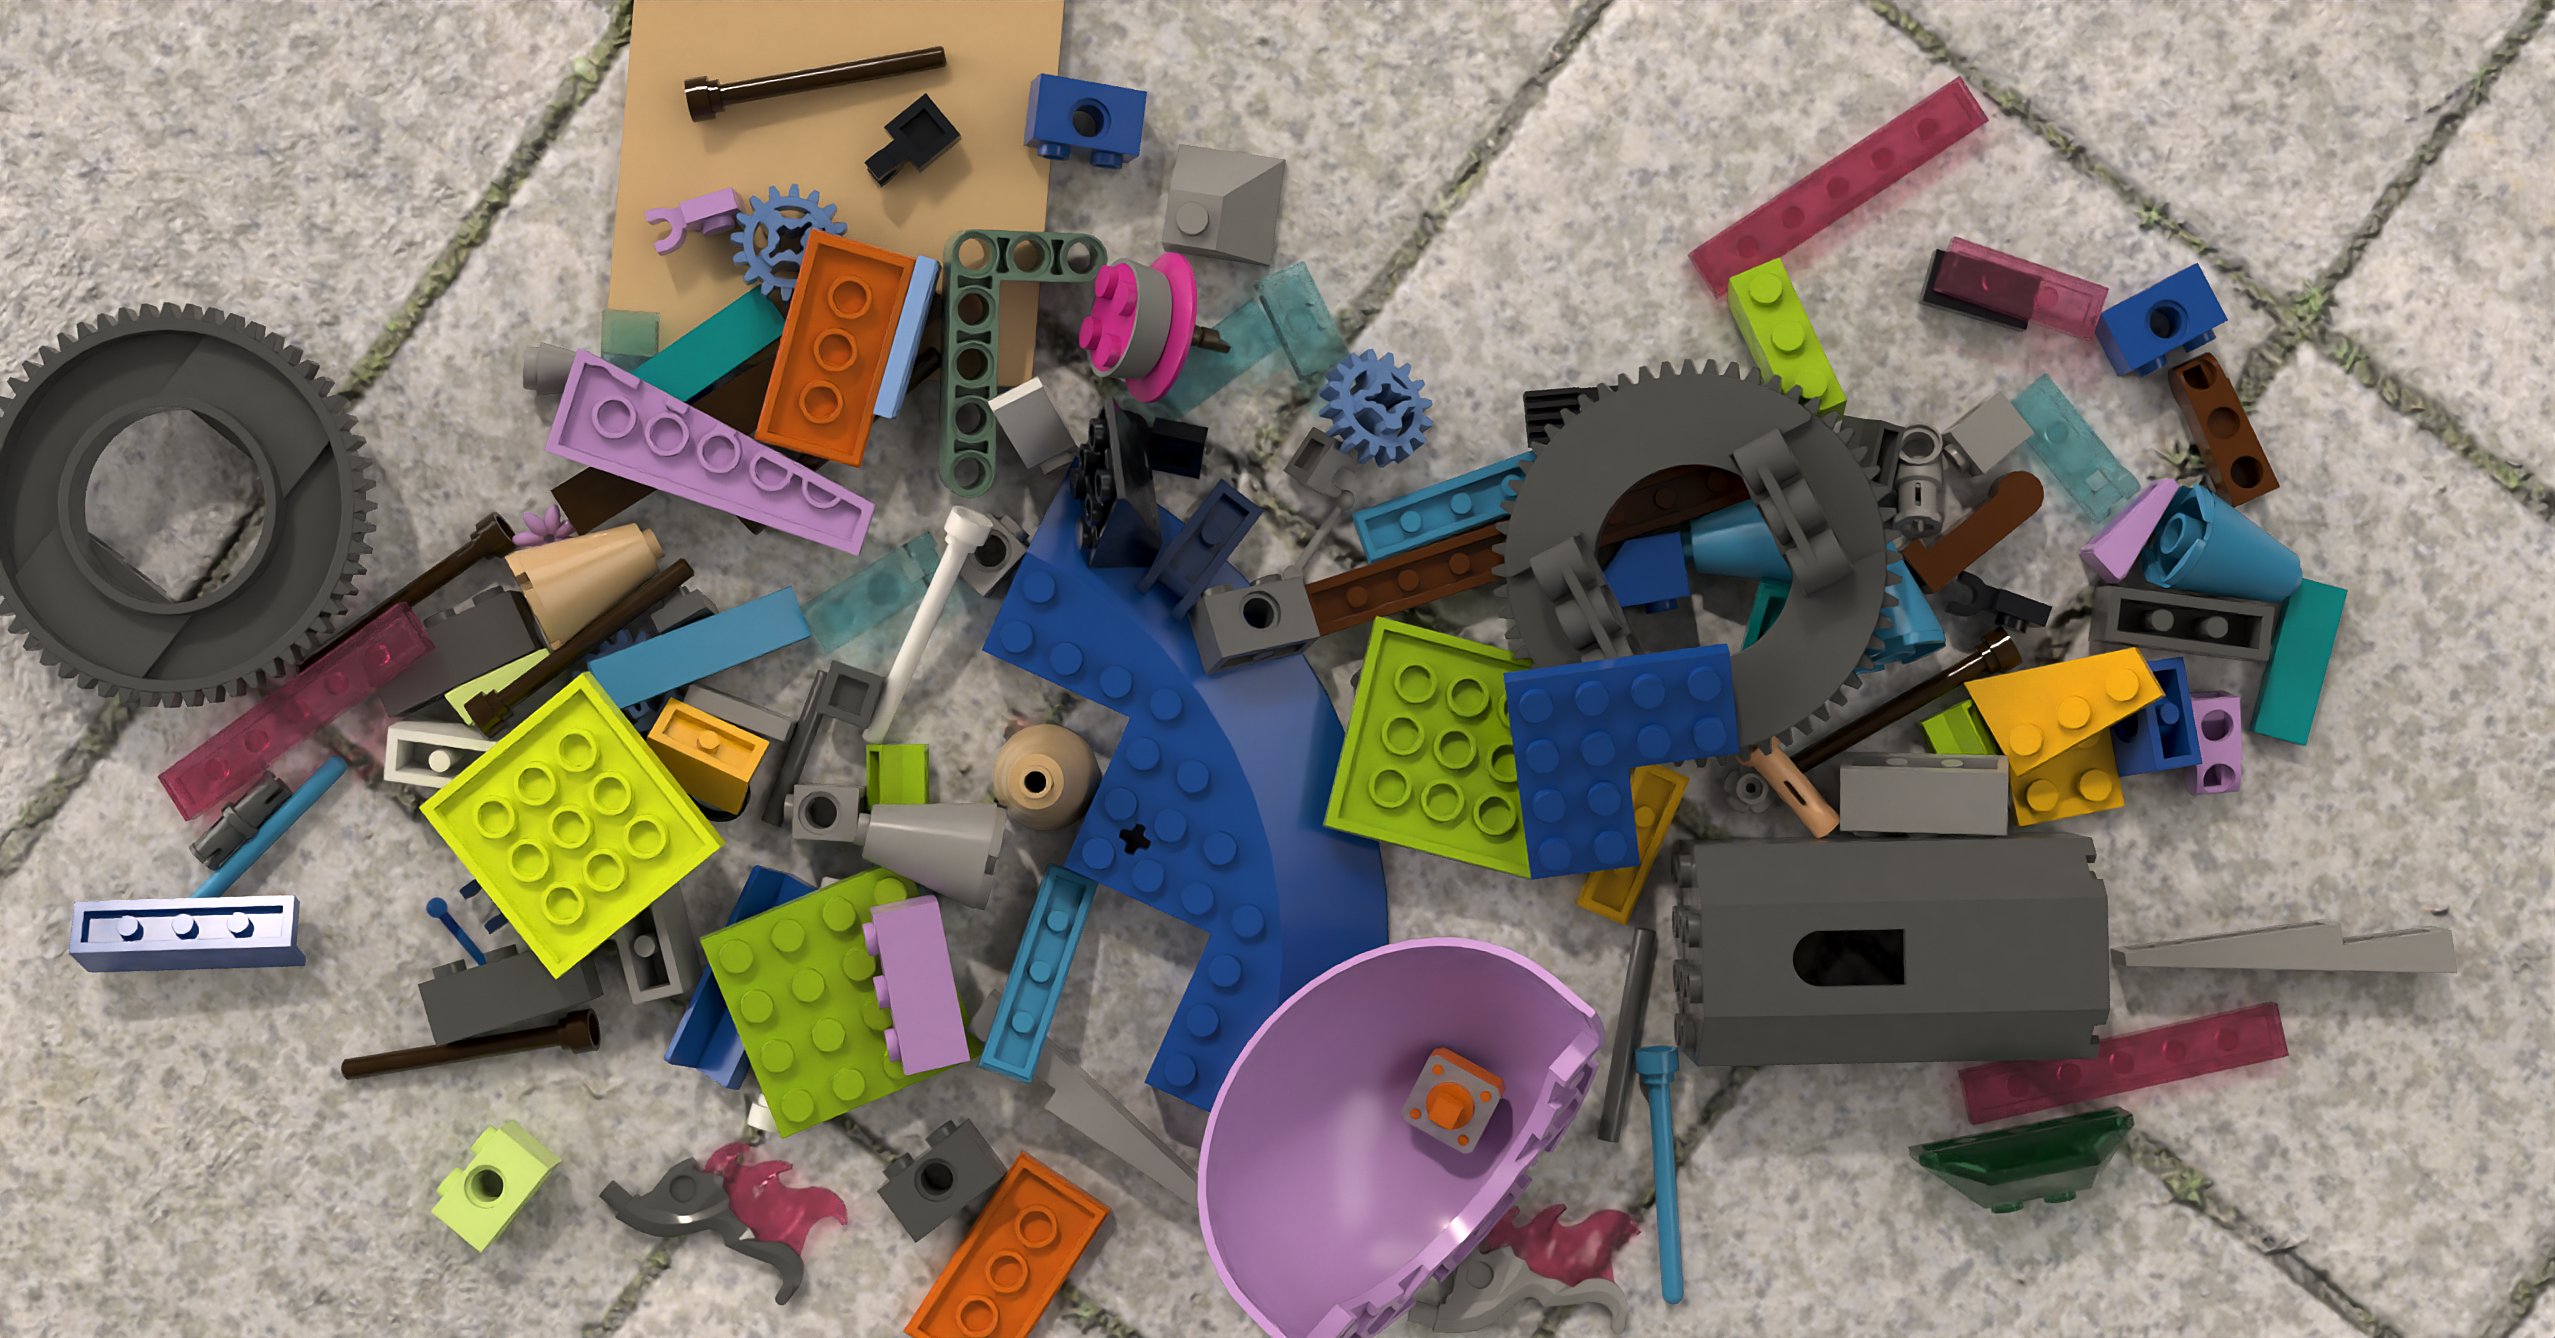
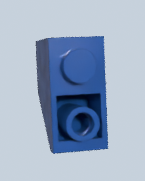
M1680 531L1621 542L1602 568L1623 611L1624 607L1645 604L1646 614L1679 609L1677 598L1691 596Z

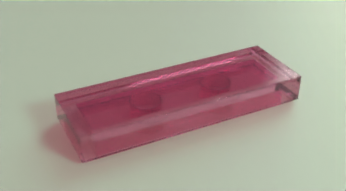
M1954 236L1950 239L1933 290L2084 341H2090L2093 338L2109 288Z

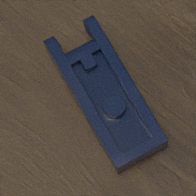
M1221 478L1146 574L1136 590L1145 595L1151 591L1156 580H1158L1182 599L1175 605L1170 615L1179 622L1264 511Z

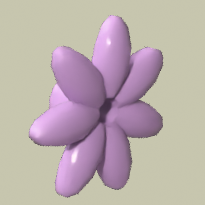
M553 504L547 510L544 520L531 512H525L523 520L531 531L516 534L513 536L512 541L519 546L535 547L573 538L569 535L576 530L569 519L560 522L559 507Z

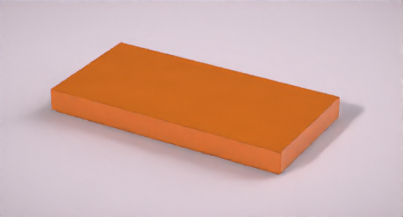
M811 227L755 433V440L852 467H861L875 416L873 411L917 258Z
M1022 1150L903 1332L912 1338H1027L1112 1208Z

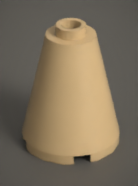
M636 523L518 550L504 556L553 651L621 603L657 574L660 569L656 560L665 557L651 528L641 532Z
M1039 724L1017 732L1003 745L994 764L993 785L1000 805L1007 806V814L1013 820L1035 830L1053 831L1072 825L1089 810L1099 788L1100 769L1094 751L1077 733L1059 725ZM1032 771H1039L1046 778V787L1041 792L1032 783Z

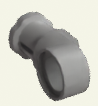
M1914 422L1903 426L1905 431L1893 480L1894 491L1898 493V514L1893 519V529L1900 530L1901 535L1907 538H1928L1933 534L1941 532L1943 528L1942 517L1937 513V493L1943 487V441L1939 431L1932 425ZM1912 440H1924L1933 447V452L1925 459L1916 460L1906 456L1902 449L1906 443ZM1915 501H1920V506H1916Z

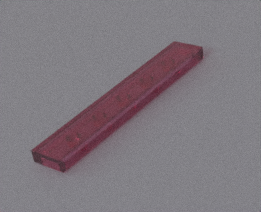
M1958 76L1706 241L1687 256L1717 300L1727 293L1730 277L1776 258L1783 257L1986 124L1989 119L1961 76Z
M408 602L397 603L157 777L185 822L197 819L432 651L436 646Z
M2271 1001L2099 1039L2101 1045L2097 1059L1997 1061L1958 1070L1969 1123L1977 1125L2289 1056L2278 1004Z

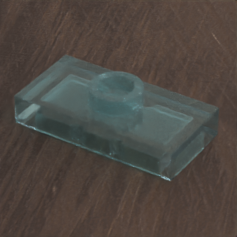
M1305 261L1263 277L1255 282L1253 287L1299 382L1337 366L1350 355Z

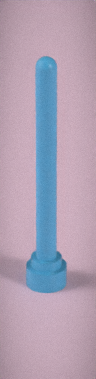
M340 756L328 758L258 828L259 832L252 839L248 838L189 898L220 897L345 773L347 769L346 761Z
M1667 1045L1646 1046L1635 1049L1636 1072L1642 1074V1083L1648 1084L1662 1296L1667 1303L1678 1304L1683 1299L1684 1291L1669 1083L1675 1081L1674 1072L1679 1071L1678 1048Z

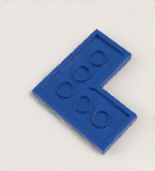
M1727 643L1503 673L1531 880L1640 866L1629 768L1740 753L1730 652Z

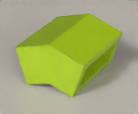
M1972 697L1915 722L1931 754L2002 755L1989 726Z
M929 744L866 745L867 812H871L873 804H929Z

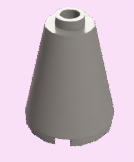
M997 803L873 804L871 814H859L853 845L863 847L861 858L972 909L985 910L995 877L993 876L996 859L999 858L1007 806Z

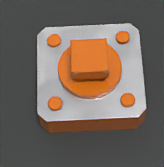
M1445 1047L1436 1048L1429 1056L1401 1114L1405 1122L1463 1154L1473 1152L1506 1090V1086L1502 1078Z

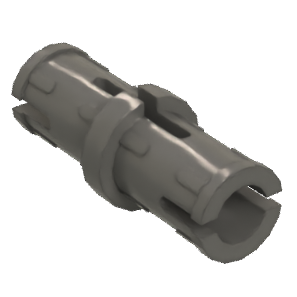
M266 770L263 776L236 803L228 802L221 809L222 816L195 843L189 846L191 853L202 864L207 859V868L213 871L218 869L219 865L247 837L252 839L259 832V825L286 798L293 794L287 784L280 778L276 781L274 780L276 776L273 772Z

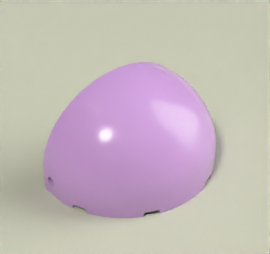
M1432 937L1384 945L1344 961L1306 984L1287 999L1263 1023L1234 1062L1216 1097L1201 1145L1197 1195L1200 1224L1209 1256L1218 1276L1230 1295L1272 1338H1373L1415 1306L1416 1300L1412 1296L1420 1287L1424 1289L1428 1285L1427 1280L1433 1276L1441 1283L1489 1234L1532 1182V1179L1525 1173L1530 1165L1533 1167L1538 1162L1537 1157L1543 1150L1552 1153L1579 1111L1599 1066V1063L1592 1056L1604 1046L1606 1033L1597 1012L1536 962L1513 950L1489 942L1467 938ZM1445 1047L1504 1080L1506 1090L1473 1152L1463 1154L1405 1122L1401 1114L1429 1056L1436 1048Z

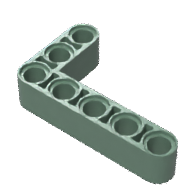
M967 229L957 231L946 241L943 250L938 471L941 482L951 492L965 498H976L988 492L994 482L996 416L988 401L997 397L1000 280L1092 282L1096 279L1100 268L1103 265H1107L1108 261L1106 248L1095 236L1085 233ZM970 238L978 241L984 252L983 261L973 270L964 267L959 259L961 245ZM1022 241L1030 242L1037 252L1035 265L1026 272L1017 268L1013 259L1014 249ZM1076 243L1083 244L1090 254L1089 265L1081 273H1075L1071 270L1067 262L1068 251ZM972 293L980 299L983 310L978 321L967 325L960 319L957 309L962 297ZM973 348L981 358V368L974 377L964 379L957 371V358L964 350ZM973 403L980 413L979 424L971 432L962 433L956 426V412L961 406ZM971 457L978 464V477L969 486H959L954 478L955 467L964 458Z

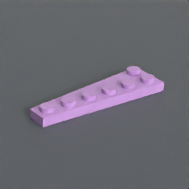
M580 348L577 349L544 451L860 556L877 504L595 354Z

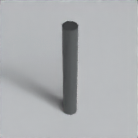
M817 670L761 820L771 825L782 826L786 795L794 794V785L798 784L824 714L816 712L815 709L828 672Z

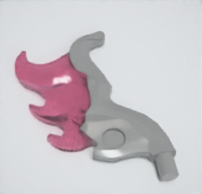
M1564 1203L1547 1207L1538 1213L1529 1224L1516 1228L1511 1221L1520 1213L1518 1205L1512 1206L1489 1232V1250L1481 1252L1479 1245H1477L1457 1266L1453 1289L1445 1302L1439 1301L1437 1306L1416 1301L1415 1306L1409 1310L1407 1321L1433 1327L1432 1331L1437 1333L1472 1332L1493 1324L1519 1301L1532 1297L1539 1300L1544 1307L1568 1306L1590 1302L1604 1304L1611 1311L1612 1331L1617 1335L1622 1334L1625 1331L1628 1302L1622 1289L1614 1282L1611 1251L1616 1238L1624 1231L1639 1235L1641 1230L1629 1214L1617 1209H1604L1594 1212L1583 1222L1573 1226H1563L1558 1222L1557 1218L1567 1209Z

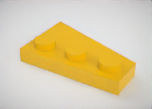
M2135 647L1964 682L2003 753L2008 755L2009 763L2017 777L2030 773L2166 696L2140 650Z

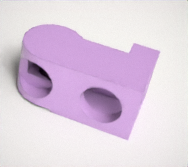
M2224 690L2190 693L2203 764L2183 767L2187 789L2191 795L2238 792L2241 784V760H2243L2240 697Z

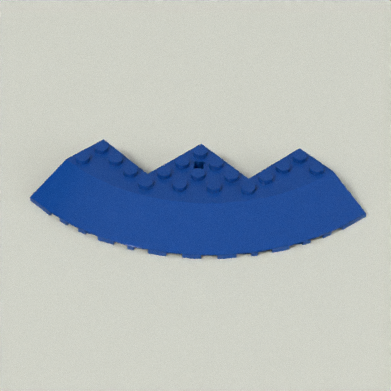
M1075 456L1024 555L982 651L1130 717L1063 867L1211 933L1144 1082L1211 1113L1218 1092L1234 1062L1263 1023L1287 999L1332 967L1359 954L1389 945L1387 888L1379 841L1323 827L1345 731L1326 689L1303 653L1205 674L1187 615L1202 598L1201 594L1178 622L1170 615L1175 605L1182 599L1156 580L1154 587L1147 594L1143 595L1136 590L1152 567L1088 568L1086 549L1079 550L1076 542V521L1078 517H1082L1080 501L1072 500L1070 494L1071 468H1077L1079 464V457ZM1158 503L1157 510L1162 546L1153 565L1186 524ZM1226 560L1202 592L1222 584H1231L1233 590L1250 587V583ZM1243 612L1248 624L1261 629L1260 623L1254 615ZM1137 823L1142 824L1146 827L1144 837L1151 840L1149 848L1140 846L1136 851H1132L1127 848L1128 840L1122 836L1123 830H1132Z

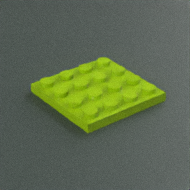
M1376 616L1373 620L1323 827L1531 880L1503 673L1528 670L1534 663L1533 659L1516 660L1513 656L1515 652Z
M879 865L700 937L702 947L782 1139L963 1064L958 1063L905 1076L900 1060L890 1062L884 1030L894 1028L890 1008L879 1009L873 977L881 976L883 973L879 954L868 956L862 924L872 922L869 907L919 897L920 894L915 882ZM955 984L969 1057L972 1060L981 1056L982 1049L977 1037L966 1031L971 1021Z

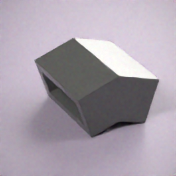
M1843 415L1840 432L1850 427L1855 431L1854 436L1847 445L1848 449L1851 450L1862 446H1867L1869 452L1859 463L1861 468L1878 465L1881 469L1869 482L1871 487L1888 486L1890 489L1889 494H1891L1905 427L1882 420Z

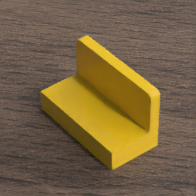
M672 697L668 700L646 740L649 747L686 793L735 815L739 813L743 805L748 786L764 759L770 743Z

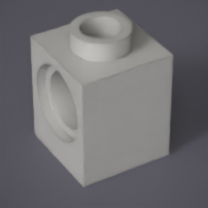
M1999 391L1987 396L1941 433L1942 441L1946 444V447L1943 448V454L1959 473L1964 474L1967 471L1971 477L1985 474L2035 432L2005 395Z
M991 513L985 516L993 523L987 538L999 537L1006 546L1004 560L995 567L985 566L980 561L978 555L980 546H977L974 553H968L959 572L982 597L989 598L1019 567L1028 549L1023 542L1030 535L1007 513L1001 520Z
M820 783L795 784L794 794H787L784 804L785 826H792V839L853 842L859 814L866 812L867 786ZM819 797L830 799L836 806L837 817L830 827L821 826L813 819L812 805Z

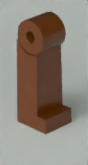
M2205 352L2168 370V382L2171 392L2184 413L2216 492L2214 493L2235 508L2280 488L2229 377L2226 378L2216 358L2210 352Z
M2014 471L1996 478L1991 484L1986 499L1928 545L1924 546L1918 537L1908 539L1900 545L1897 550L1899 553H1903V560L1924 595L1936 593L2035 514L2042 506L2044 499L2043 486L2036 476L2026 471Z

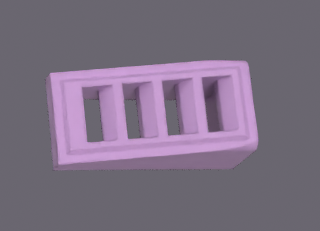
M2173 478L2152 481L2080 549L2079 555L2106 583H2120L2126 577L2176 494L2179 484Z

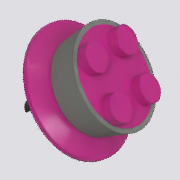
M1168 252L1159 256L1150 267L1127 258H1120L1111 266L1103 265L1100 268L1095 281V295L1090 314L1084 319L1080 328L1079 344L1081 348L1087 349L1090 366L1097 376L1125 378L1131 395L1137 401L1154 403L1169 392L1184 366L1190 346H1197L1198 348L1227 354L1232 347L1225 340L1220 339L1218 330L1195 325L1197 313L1196 280L1192 266L1185 256Z

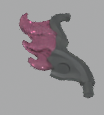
M742 1142L728 1143L717 1149L708 1159L703 1171L696 1168L698 1162L694 1157L681 1161L668 1170L651 1192L643 1196L638 1194L634 1197L631 1196L614 1180L600 1193L599 1197L618 1213L615 1218L637 1231L656 1237L673 1238L709 1229L716 1230L722 1234L726 1247L773 1265L780 1271L783 1277V1285L775 1297V1302L781 1306L789 1301L803 1280L804 1263L801 1253L811 1227L818 1220L830 1216L836 1218L841 1225L848 1224L845 1203L835 1192L819 1186L801 1189L786 1187L780 1182L779 1173L792 1170V1163L781 1160H769L754 1166L740 1165L737 1162V1155L750 1150V1144Z

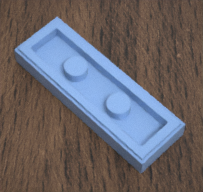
M922 255L917 257L873 414L889 419H896L900 416L942 269L941 263L935 259Z

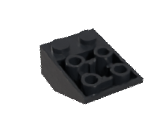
M1104 397L1097 418H1091L1089 421L1088 441L1080 445L1079 464L1077 468H1071L1069 485L1072 500L1080 501L1082 516L1078 517L1076 521L1077 546L1079 550L1086 549L1088 568L1152 567L1162 546L1149 446L1113 397Z

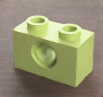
M514 1120L503 1125L498 1130L492 1125L489 1126L470 1148V1151L476 1157L464 1171L456 1167L436 1190V1193L442 1198L431 1212L480 1253L498 1240L562 1161ZM485 1170H492L501 1177L503 1181L501 1195L492 1194L484 1187L483 1173Z

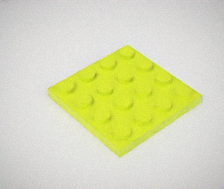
M590 671L581 673L419 807L555 979L563 976L727 844Z

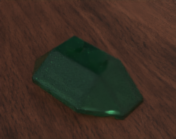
M2119 1106L1909 1146L1908 1149L1910 1157L1926 1170L1984 1209L1990 1208L1991 1213L2003 1214L2023 1209V1201L2043 1198L2045 1203H2062L2077 1198L2076 1191L2092 1188L2135 1123L2132 1113Z

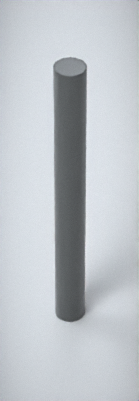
M1639 927L1634 929L1598 1139L1618 1143L1620 1138L1656 935L1654 930Z

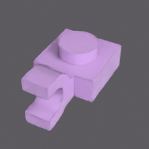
M731 187L680 202V206L673 209L654 208L644 211L647 222L651 225L661 222H669L671 224L672 231L669 237L654 242L656 252L661 256L678 250L685 242L687 231L694 230L697 232L703 230V234L706 236L720 234L735 227L734 220H736L738 212L746 213L741 195Z

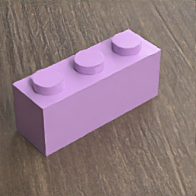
M928 894L869 907L872 922L862 924L868 956L879 954L883 975L873 977L879 1009L890 1008L894 1028L884 1030L890 1062L900 1060L906 1076L970 1061L939 903L935 895Z

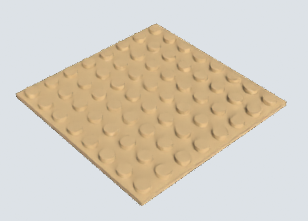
M634 0L604 352L653 357L760 284L762 287L763 283L759 280L748 286L743 282L745 273L750 269L748 265L743 267L734 266L733 256L738 252L744 251V248L731 244V234L745 231L736 220H734L735 227L720 234L706 236L703 234V230L697 232L689 230L687 231L684 244L678 250L663 256L656 252L654 242L669 237L672 231L671 224L669 222H661L651 225L647 222L644 211L654 208L673 209L679 207L680 202L729 187L741 195L746 214L750 216L754 212L750 206L749 199L754 195L763 203L768 202L769 187L775 186L780 196L785 197L789 195L791 185L798 184L799 197L807 199L810 193L817 190L820 192L818 206L821 209L833 203L837 207V213L831 222L833 224L846 223L848 229L843 237L915 258L918 255L939 261L942 268L944 245L949 237L957 231L981 229L1045 232L1051 159L1037 156L1038 148L1023 146L1031 81L1041 73L1059 76L1065 0ZM935 46H942L945 51L947 64L943 68L725 106V112L716 113V119L700 122L692 121L685 94L684 80L707 76L709 81L719 79L720 84ZM926 93L960 133L961 140L921 173L910 161L907 162L902 170L881 188L868 172V167L864 162L893 141L885 132L884 126ZM792 210L779 212L786 218L801 219L806 215ZM760 226L753 240V249L756 257L768 246V237L763 233V229ZM782 235L780 237L781 249L779 252L783 253L790 249L796 255L801 253L800 240L802 237L797 236L795 239L790 240L785 235ZM970 238L961 245L959 259L967 269L973 270L977 268L983 261L984 252L981 244L975 239ZM1022 241L1014 249L1013 259L1017 268L1026 272L1033 268L1036 263V249L1028 241ZM941 269V273H940L939 280H938L937 287H936V291H937V293L939 294V296H940L941 299H942V269ZM780 270L775 276L784 279H797L799 273L797 271ZM1000 280L997 386L1016 388L1033 379L1041 281ZM774 290L769 298L786 320L791 300L789 305H784L781 299V291ZM971 293L962 297L957 310L960 319L968 325L978 321L982 315L983 308L980 299ZM941 317L925 326L917 357L929 347H935L941 354ZM781 338L742 365L755 366L777 353ZM973 348L964 350L957 358L956 366L960 376L964 379L972 378L977 375L981 368V358ZM940 367L925 380L940 381Z

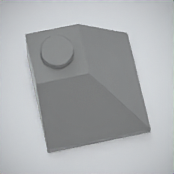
M1179 144L1169 189L1162 236L1164 251L1270 267L1286 160Z

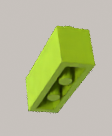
M1780 257L1730 277L1726 301L1757 367L1761 369V376L1765 384L1775 374L1782 377L1780 394L1785 396L1797 384L1803 388L1800 405L1803 406L1813 398L1818 397L1822 402L1817 417L1822 418L1836 411L1840 415L1837 422L1842 421L1847 399Z

